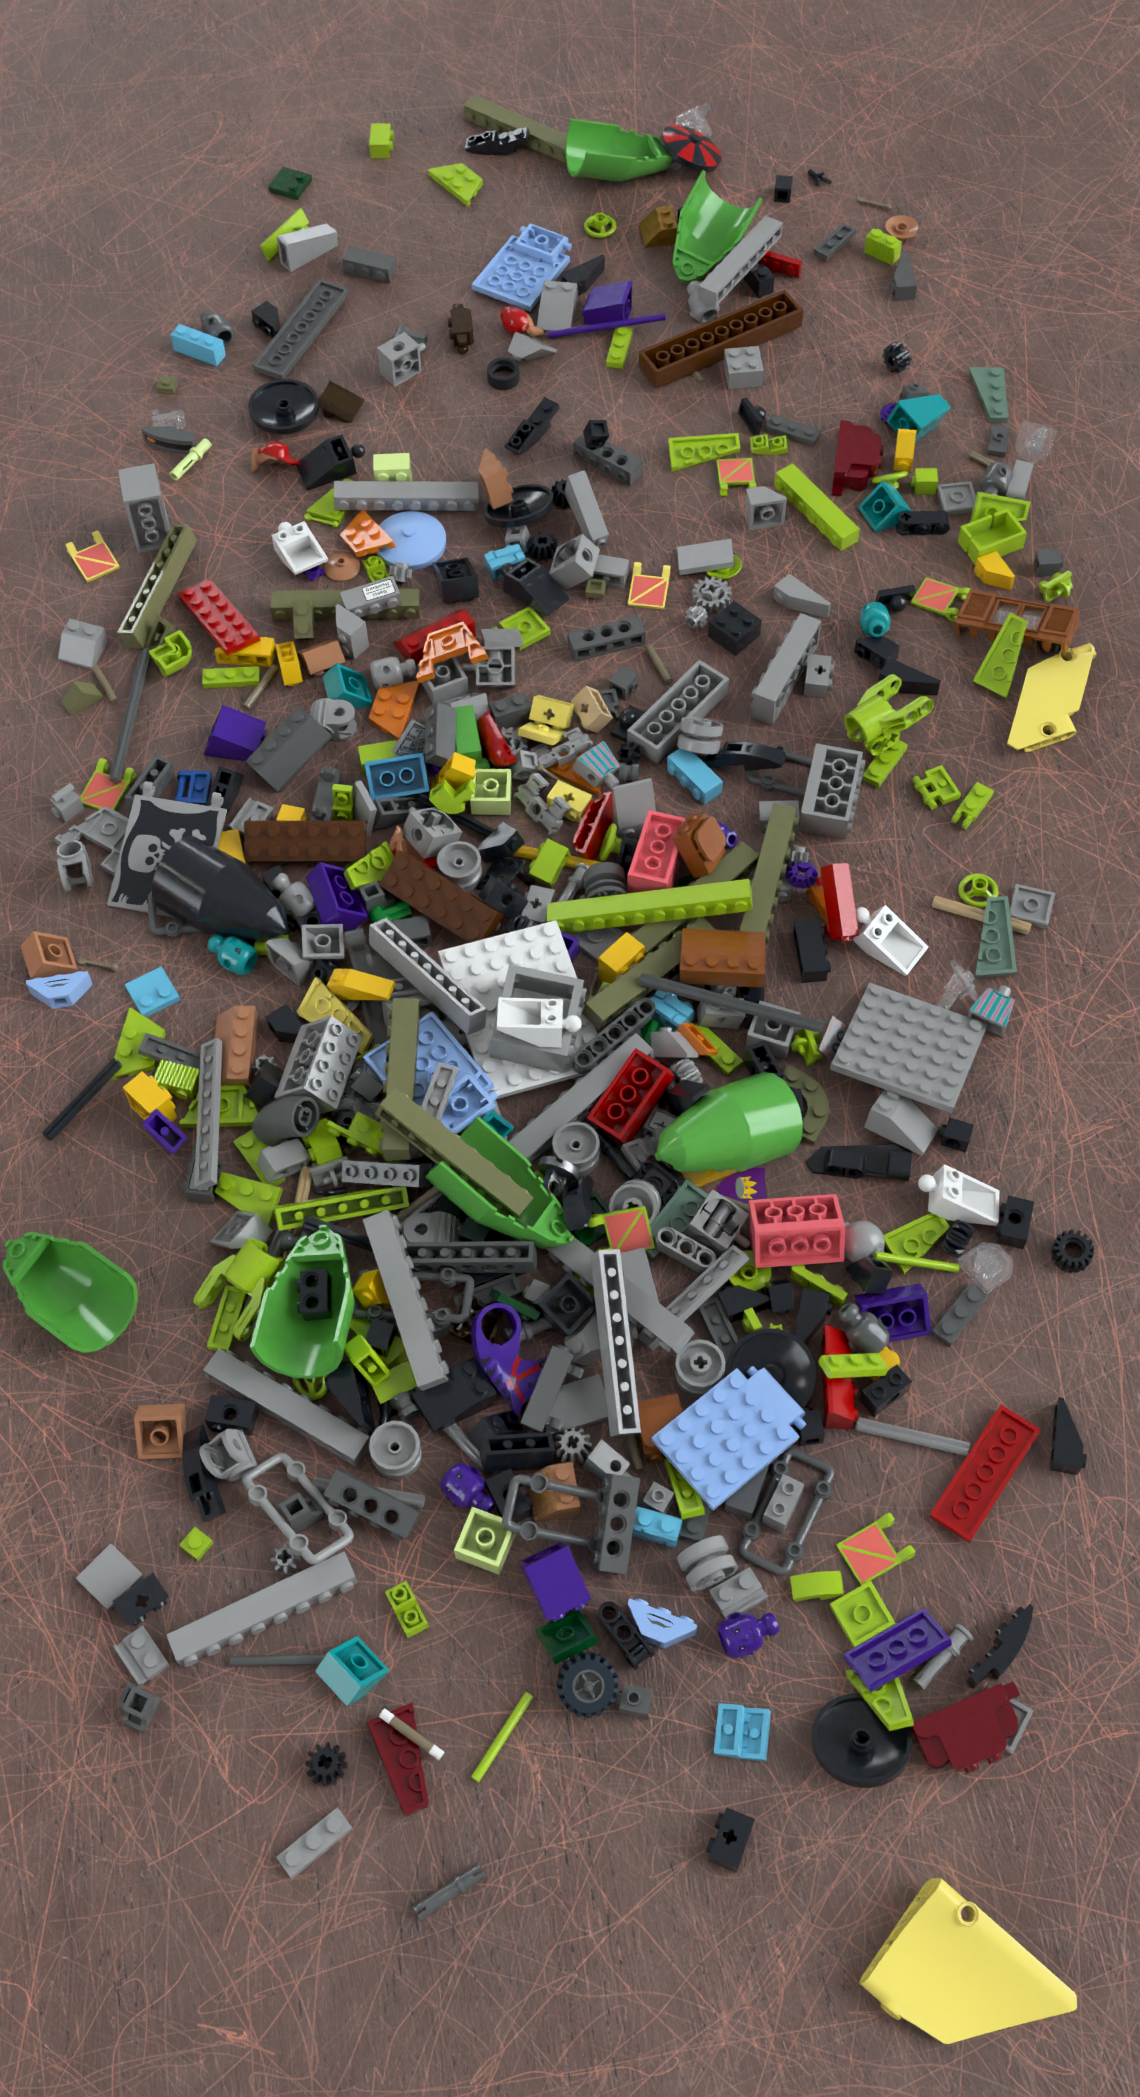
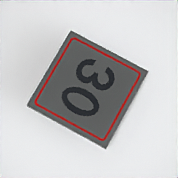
M831 1016L817 1051L833 1061L848 1027Z

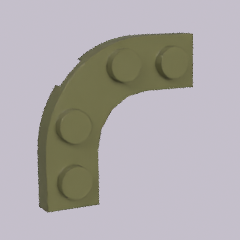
M788 1065L783 1072L782 1080L789 1087L801 1088L802 1099L807 1107V1113L802 1120L801 1140L814 1145L828 1120V1097L823 1087L814 1078Z

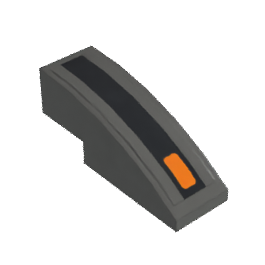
M177 426L141 427L144 442L161 450L189 454L190 449L196 447L194 431H178Z

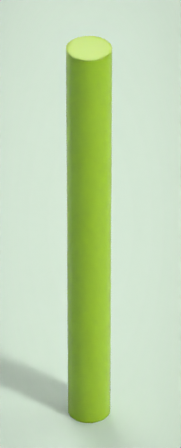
M883 1252L874 1253V1259L884 1260L889 1263L956 1273L959 1271V1264Z
M528 1692L524 1693L472 1774L471 1778L476 1782H480L532 1701L533 1696Z

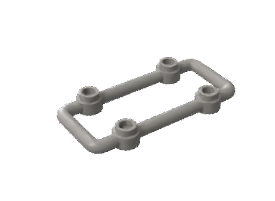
M278 1453L244 1474L242 1483L248 1490V1500L254 1506H261L289 1540V1549L292 1554L302 1556L310 1564H318L351 1543L354 1533L347 1524L346 1513L340 1509L335 1510L305 1475V1465L300 1461H293L285 1453ZM280 1462L287 1467L288 1479L295 1483L299 1482L326 1513L329 1527L334 1531H341L344 1535L315 1555L308 1549V1538L303 1534H296L268 1501L267 1489L262 1485H255L252 1481Z

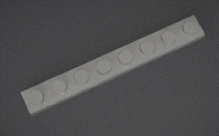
M218 1038L202 1044L200 1053L194 1187L199 1191L217 1184L222 1041Z

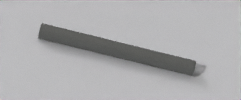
M326 1655L230 1656V1666L320 1665Z

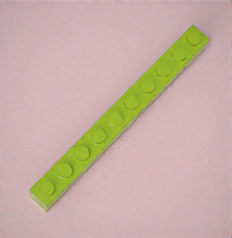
M743 879L554 902L547 904V923L556 920L561 932L570 933L753 911L750 880Z

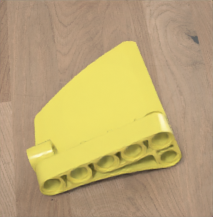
M942 1878L929 1879L923 1885L859 1982L881 2002L880 2006L894 2019L900 2020L902 2018L944 2044H951L1004 2028L1072 2012L1077 2008V1996L1067 1985L974 1903L966 1901ZM963 1907L967 1910L968 1913L966 1921H964L961 1917V1910Z

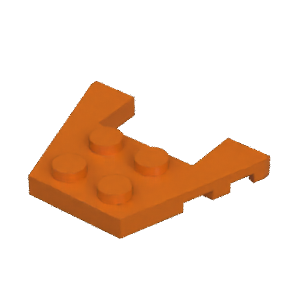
M464 622L427 635L423 649L424 657L423 660H420V671L416 674L419 683L435 678L433 664L444 662L455 656H461L466 652H469L472 664L489 659L486 651L474 638Z

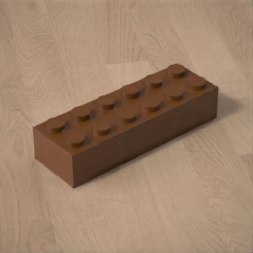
M366 820L244 821L245 861H359L367 855Z
M401 850L398 851L379 883L381 887L469 943L490 938L504 916L500 911L412 855Z

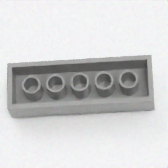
M800 613L797 620H793L790 632H786L783 638L782 646L777 647L774 660L771 659L769 661L767 672L762 673L759 686H755L752 691L751 697H753V701L750 706L752 718L773 726L805 670L809 654H814L818 647L821 620Z
M698 660L627 730V742H634V746H640L641 754L658 764L677 745L679 735L684 733L680 729L681 719L684 717L704 718L728 694L729 678L701 660Z

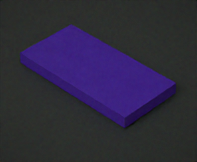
M922 1608L843 1654V1657L871 1693L950 1647L952 1641L925 1608Z

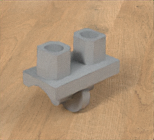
M347 1156L318 1166L317 1162L312 1163L310 1172L315 1187L319 1188L332 1182L335 1188L339 1187L338 1180L342 1179V1160H347Z

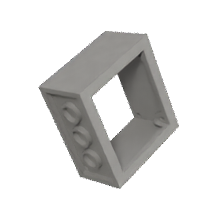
M509 964L502 997L512 998L514 988L570 999L567 1017L575 1015L581 1018L587 989L583 988L584 980ZM496 1018L491 1039L490 1057L564 1073L565 1067L571 1064L577 1032H569L566 1028L564 1029L562 1048L539 1047L514 1036L505 1035L504 1032L497 1030Z

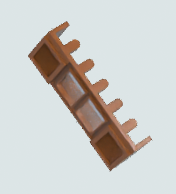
M970 590L955 621L956 636H960L963 628L968 627L970 628L971 637L976 638L979 630L988 631V639L995 641L997 633L1000 632L1009 613H1012L1027 620L1023 637L1024 645L1027 648L1032 647L1034 640L1043 641V649L1045 651H1050L1052 643L1061 644V655L1065 656L1079 626V609Z

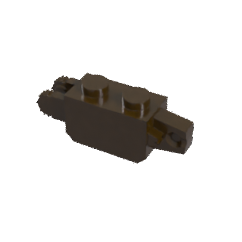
M453 304V308L450 310L451 317H447L448 328L452 327V329H449L450 340L453 339L454 347H458V352L465 354L468 352V345L474 343L471 310L464 308L463 304Z

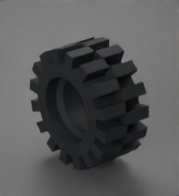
M1074 1229L1069 1230V1233L1063 1231L1062 1235L1059 1234L1051 1250V1254H1053L1052 1260H1056L1055 1265L1058 1267L1061 1264V1270L1063 1271L1065 1268H1068V1273H1072L1074 1269L1075 1273L1080 1272L1081 1269L1085 1270L1094 1255V1245L1091 1246L1092 1240H1087V1234L1081 1236V1231L1079 1230L1074 1234ZM1067 1245H1074L1080 1249L1081 1255L1077 1258L1070 1257L1065 1253L1064 1248Z

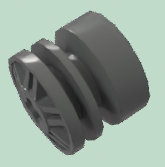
M601 862L588 867L584 872L583 881L586 899L627 894L625 871L619 864Z

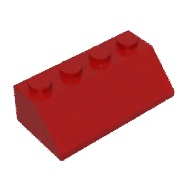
M456 610L393 641V644L405 660L413 659L415 665L418 666L420 660H423V649L429 633L464 622L473 636L476 637L475 621L466 610Z
M635 1048L587 1119L622 1144H626L632 1140L675 1075L670 1069Z
M825 1325L821 1340V1355L855 1354L849 1347V1340L844 1331ZM822 1369L825 1428L852 1429L854 1421H858V1407H854L853 1399H857V1386L853 1385L852 1377L828 1378Z

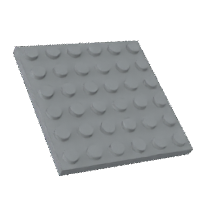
M869 982L831 1063L830 1070L952 1113L988 1024Z

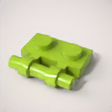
M942 765L925 771V779L923 780L919 776H915L912 779L915 784L914 788L917 792L921 793L923 802L931 810L938 806L935 800L939 799L942 805L960 799L961 793ZM927 787H931L934 792L929 793Z

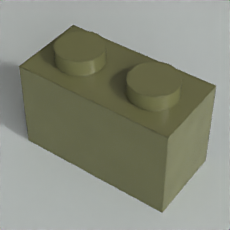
M292 600L294 639H315L313 601Z

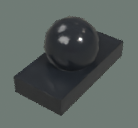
M742 398L737 413L753 435H758L766 419L765 409L760 406L754 407L748 398Z
M908 585L879 590L875 601L883 605L889 604V608L893 612H901L906 608V601L913 599L916 591L915 586Z
M629 705L627 709L621 712L618 722L611 730V736L627 743V730L645 712Z

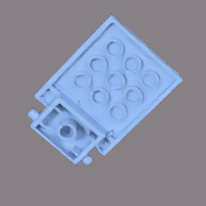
M530 223L528 227L521 226L520 233L522 234L519 237L512 235L472 283V290L517 306L523 310L531 311L541 299L544 280L555 281L569 264L570 256L563 253L566 250L570 251L572 244L568 243V237Z
M431 1012L419 1021L414 1102L422 1106L438 1062L459 1067V1073L441 1122L448 1130L457 1134L468 1127L478 1116L481 1118L484 1114L493 1110L496 1107L494 1101L499 1097L495 1091L487 1094V1092L494 1088V1083L436 1015ZM390 1039L363 1056L364 1062L367 1063L382 1083L384 1080H388V1075H385V1062H389V1056H386V1043H390Z
M752 1366L747 1371L751 1376L749 1379L736 1368L651 1437V1441L712 1510H715L799 1439V1435L792 1429V1425L795 1424L799 1430L806 1426L802 1419L805 1411L765 1368L757 1371Z

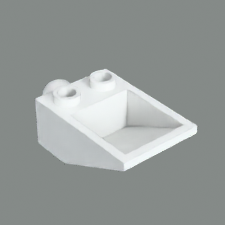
M305 521L294 526L288 522H282L278 527L279 532L272 535L274 550L281 561L295 575L328 561L326 554Z
M886 905L874 911L871 916L864 907L856 909L857 923H864V925L859 930V936L853 937L852 940L868 955L902 975H908L928 949V946Z
M498 997L497 1030L536 1046L562 1048V1028H566L569 1032H577L581 1028L582 1022L578 1016L570 1015L566 1019H562L563 999Z
M945 1164L933 1176L923 1175L918 1181L919 1188L924 1192H929V1212L946 1220L955 1221L959 1219L968 1223L997 1226L999 1222V1190Z

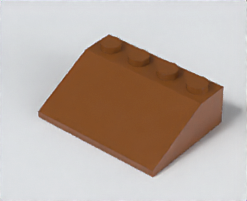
M682 928L679 983L763 988L765 977V932Z

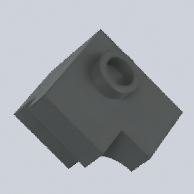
M378 881L358 887L368 917L370 910L377 906L387 908L396 904L391 892L381 889Z
M296 1493L277 1504L283 1518L296 1534L325 1517L321 1507L311 1496L303 1498L300 1493Z
M128 1682L117 1703L125 1711L122 1722L142 1732H146L162 1697L132 1682Z

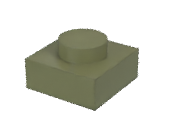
M160 376L157 392L175 394L178 385L177 377Z
M589 578L585 596L604 599L606 580Z

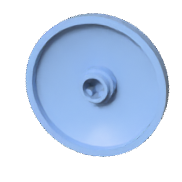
M416 511L397 513L388 517L379 525L396 546L392 549L389 546L379 548L380 552L376 553L389 567L395 566V562L409 564L408 569H412V571L420 570L432 565V562H436L445 551L446 533L444 527L436 518L426 513Z

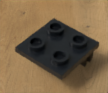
M496 859L492 862L476 888L482 890L491 876L497 879L499 877L504 878L510 883L509 887L512 889L515 888V885L512 883L515 877L519 878L527 886H535L536 881L523 870L526 865L525 860Z

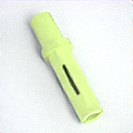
M202 439L196 447H192L190 453L169 472L172 479L179 480L196 461H200L203 458L204 453L212 446L208 439Z

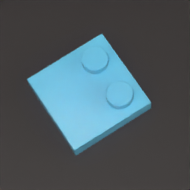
M162 966L125 984L140 1014L145 1017L180 1001L178 993Z

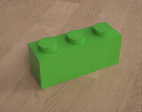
M473 705L454 707L456 708L455 752L476 760V763H482V752Z

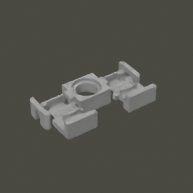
M579 727L563 734L565 743L551 750H548L547 744L542 743L531 748L530 752L537 754L538 764H542L544 768L556 763L560 767L577 759L576 754L589 748L592 749L594 747L593 742L588 734L583 735ZM562 752H569L566 756H559Z
M532 773L527 783L518 787L519 792H515L513 797L514 799H520L526 806L525 811L536 823H542L549 830L548 835H555L563 824L561 818L566 810H571L572 807L562 797H555L552 807L548 806L538 796L540 788L548 786L549 783L539 773ZM537 804L540 806L541 809L539 815L536 813L535 810Z

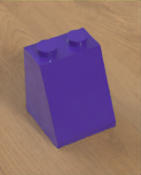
M632 281L593 287L591 294L587 296V305L583 306L582 309L584 324L592 325L628 319L632 310Z
M222 705L213 723L203 755L246 761L260 746V741H264L267 730H264L266 722Z
M558 1542L518 1562L544 1618L548 1621L551 1619L553 1622L560 1620L566 1616L565 1612L571 1609L574 1611L580 1610L587 1606V1601L591 1600L569 1547L562 1542Z

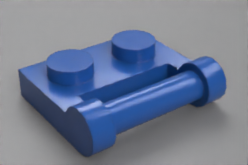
M178 771V785L176 797L173 801L206 806L210 794L212 772ZM190 780L188 797H183L186 781Z

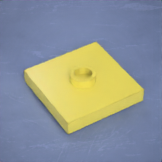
M533 722L525 724L518 730V735L552 746L563 740V734L566 733L565 731L556 730L545 725H537Z

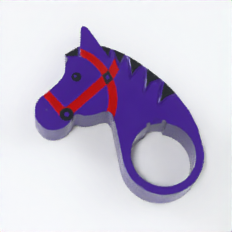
M494 1303L481 1308L473 1318L471 1330L472 1348L478 1364L495 1391L509 1402L512 1413L518 1416L523 1403H527L530 1399L546 1358H541L536 1362L519 1358L520 1317L511 1306L503 1303ZM491 1309L504 1312L511 1322V1334L502 1344L492 1345L482 1333V1319Z

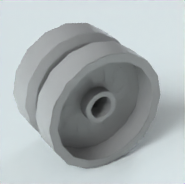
M684 717L681 719L680 729L684 733L679 735L677 746L691 752L717 754L719 753L721 742L716 738L722 735L724 725L709 719Z
M461 841L452 842L444 846L438 853V873L468 892L476 888L482 878L480 853L474 845Z
M570 1122L559 1127L552 1141L553 1157H556L554 1161L562 1163L565 1160L575 1165L580 1171L579 1177L593 1172L600 1158V1141L594 1128L582 1122Z
M629 1180L614 1192L610 1199L609 1210L614 1212L634 1208L633 1204L645 1205L649 1223L651 1224L660 1212V1195L654 1185L646 1180Z
M694 1340L688 1342L676 1356L675 1379L678 1387L691 1397L701 1398L724 1379L726 1361L723 1352L710 1341Z
M403 1421L386 1422L375 1429L370 1437L369 1450L374 1468L380 1475L387 1479L401 1480L416 1472L421 1464L422 1449L418 1434L412 1426Z
M718 1535L701 1540L686 1548L677 1556V1562L681 1570L689 1572L686 1576V1581L691 1591H700L714 1586L738 1570L734 1557L726 1554L729 1547L723 1536Z

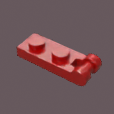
M767 251L757 262L767 266L769 270L795 278H799L801 275L802 261Z

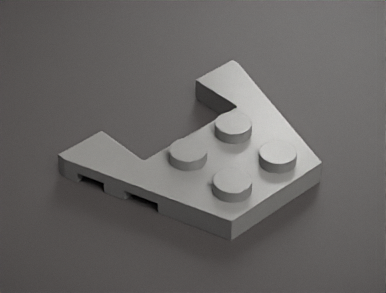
M105 806L85 818V822L70 827L67 833L62 836L59 834L54 839L57 844L61 845L66 840L79 841L82 837H85L111 853L100 866L102 870L114 876L129 818Z

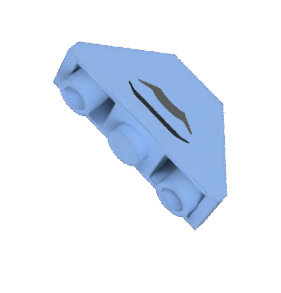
M78 971L72 974H58L52 977H38L26 980V985L31 995L54 1009L73 1006L92 986V980L88 971Z
M629 1598L628 1612L637 1632L647 1643L665 1649L695 1636L697 1625L694 1624L692 1619L686 1616H680L679 1618L671 1615V1612L665 1608L658 1607V1609L648 1606L649 1603L642 1599L636 1598L632 1600Z

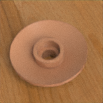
M905 215L893 216L887 220L885 225L886 232L890 236H895L896 239L912 238L917 234L919 228L916 220Z
M338 553L329 557L328 561L325 562L324 572L333 581H350L359 574L360 562L351 554Z

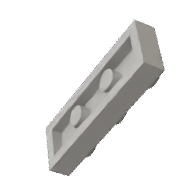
M440 1062L437 1063L422 1104L426 1112L440 1121L442 1119L459 1073V1067Z
M337 1807L276 1858L290 1878L293 1879L352 1831L353 1828Z

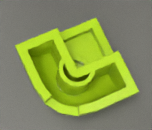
M181 630L164 637V644L149 651L150 657L159 667L160 673L164 677L183 669L189 664L192 657L191 644Z

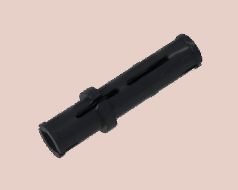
M601 1128L597 1129L596 1133L599 1137L601 1153L604 1156L606 1155L625 1180L629 1181L636 1171L617 1149V1144L611 1141Z

